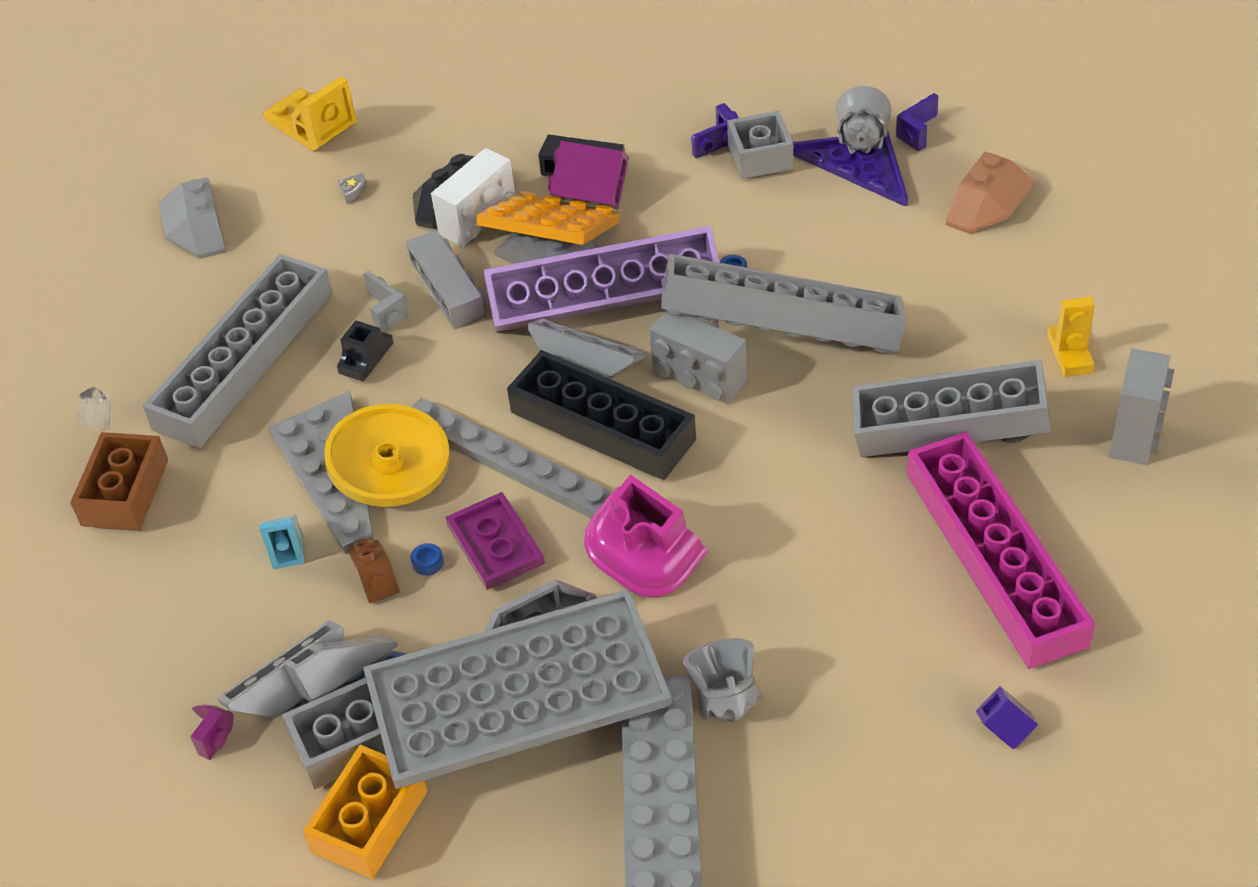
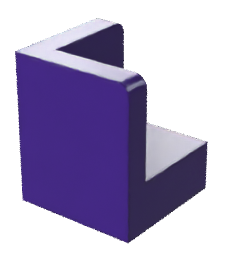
M1001 686L976 710L983 725L1012 749H1015L1038 726L1032 713Z

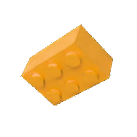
M359 745L303 830L311 853L373 880L427 794L425 781L395 789L386 755Z

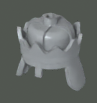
M858 86L847 90L841 95L836 104V113L840 121L836 133L839 134L840 144H846L850 154L855 153L857 150L867 154L874 147L881 149L883 139L887 136L886 124L891 116L889 99L880 90L869 86Z
M738 638L717 640L693 649L684 657L683 664L698 687L699 709H701L704 719L711 716L713 719H727L729 722H735L741 719L743 714L748 712L752 706L757 705V699L759 701L763 700L755 678L752 676L754 645L752 642Z

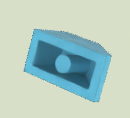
M296 515L264 520L259 524L273 569L305 563L303 535Z

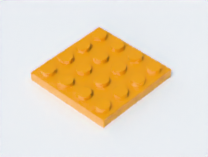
M521 191L518 195L510 196L509 199L500 201L497 205L490 206L487 210L477 214V225L584 245L619 224L621 212L612 211V207L607 205L590 207L586 206L587 203L584 201L572 200L568 203L562 202L561 198L557 196L540 198L535 197L533 192Z

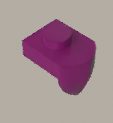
M197 705L192 710L203 720L190 737L198 755L210 760L215 752L224 746L232 730L234 715L231 711L218 706Z

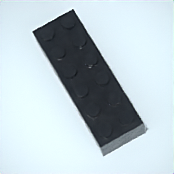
M540 350L507 387L511 413L663 481L696 441L694 414L543 350Z

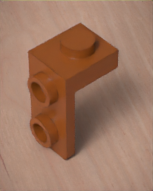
M362 540L356 543L354 548L348 550L349 556L358 571L369 603L400 592L389 558L378 540Z

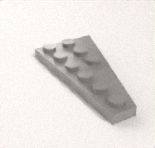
M350 391L269 427L271 437L345 554L362 540L371 539L374 541L368 505L357 502L341 493L330 480L325 466L324 450L330 432L340 420L354 412Z

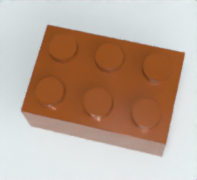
M101 432L70 502L81 526L141 530L168 463V457L159 436Z

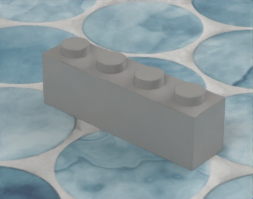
M434 230L406 241L410 263L453 329L485 317L483 307L486 304L485 295L481 288L476 289L471 273L463 270L460 257L452 254V248L446 238L442 239L438 231Z

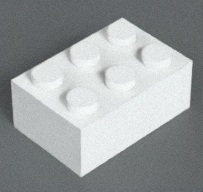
M485 148L431 193L438 232L441 236L464 247L486 228L477 225V214L487 210L490 206L497 205L500 201L509 199L510 196H516L510 159Z

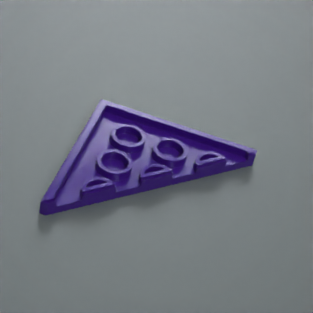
M888 131L887 136L883 139L882 148L874 147L867 154L861 150L850 154L847 145L840 144L839 137L793 142V156L902 206H908V195Z

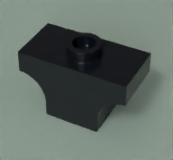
M355 320L340 339L342 354L337 364L338 373L364 382L393 345L392 335L381 332V329Z

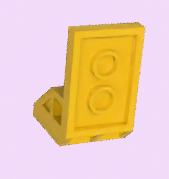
M342 76L314 94L299 88L262 112L264 121L312 151H315L357 122L349 83Z

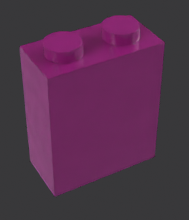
M561 141L559 148L554 153V164H556L554 175H551L548 181L550 195L560 197L563 201L579 200L586 202V205L611 206L612 209L618 210L629 156L624 151Z

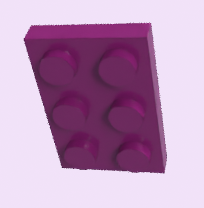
M503 492L445 517L448 528L486 590L545 564L544 555Z

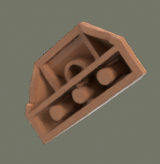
M985 151L960 183L945 225L972 234L979 231V228L989 227L1009 219L1034 186V180L1014 161Z

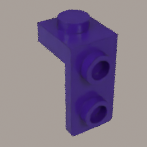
M933 93L898 114L896 137L917 151L925 148L927 125L924 123L937 116L939 96Z
M725 103L715 106L716 126L691 136L692 155L695 158L728 146L727 120L739 117Z

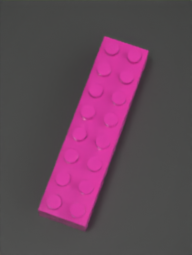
M964 432L908 451L907 477L1027 668L1032 669L1090 648L1095 622L968 433Z

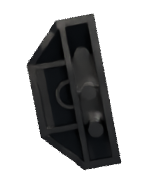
M465 154L453 156L446 166L434 171L431 174L432 177L413 193L414 216L417 226L433 229L437 227L431 193L475 156Z

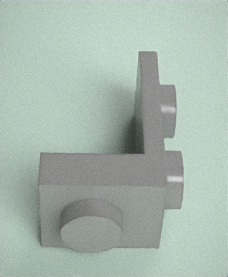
M367 271L363 274L367 291L371 296L380 301L370 309L374 326L380 328L381 332L385 333L408 317L407 299L399 289L395 290L389 286L382 277H377L370 271Z

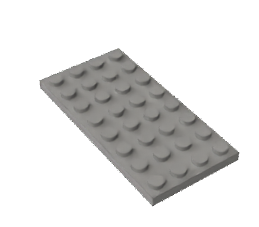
M629 589L363 667L395 789L672 705L671 694Z

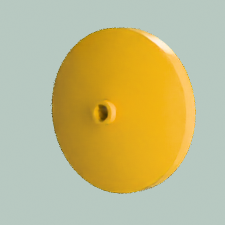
M399 404L372 405L350 413L334 426L325 444L326 471L335 487L341 493L357 502L377 507L405 505L425 497L441 483L449 466V443L444 430L437 421L418 409Z

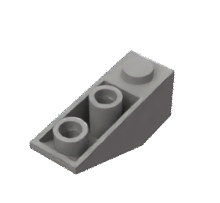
M383 635L314 643L308 645L282 664L301 697L311 702L334 692V689L344 682L354 681L361 676L363 667L385 660L390 655V651L397 647L398 644L396 641Z

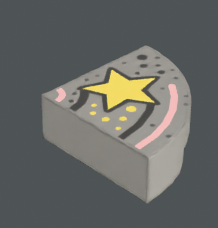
M364 173L338 180L346 203L356 200L358 194L366 188Z

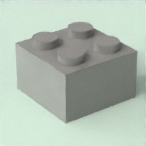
M780 111L727 120L728 146L741 179L793 169V142Z

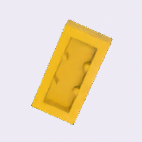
M1092 296L1061 300L1058 325L1048 326L1047 335L1064 377L1094 373L1095 363L1088 349L1095 309Z

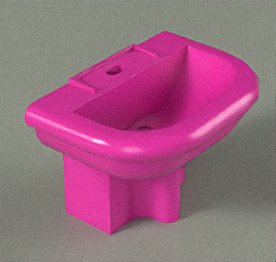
M631 474L620 487H616L592 516L585 529L584 546L588 558L605 574L626 589H629V591L642 597L658 598L674 592L686 581L709 552L703 546L701 540L686 527L683 510Z

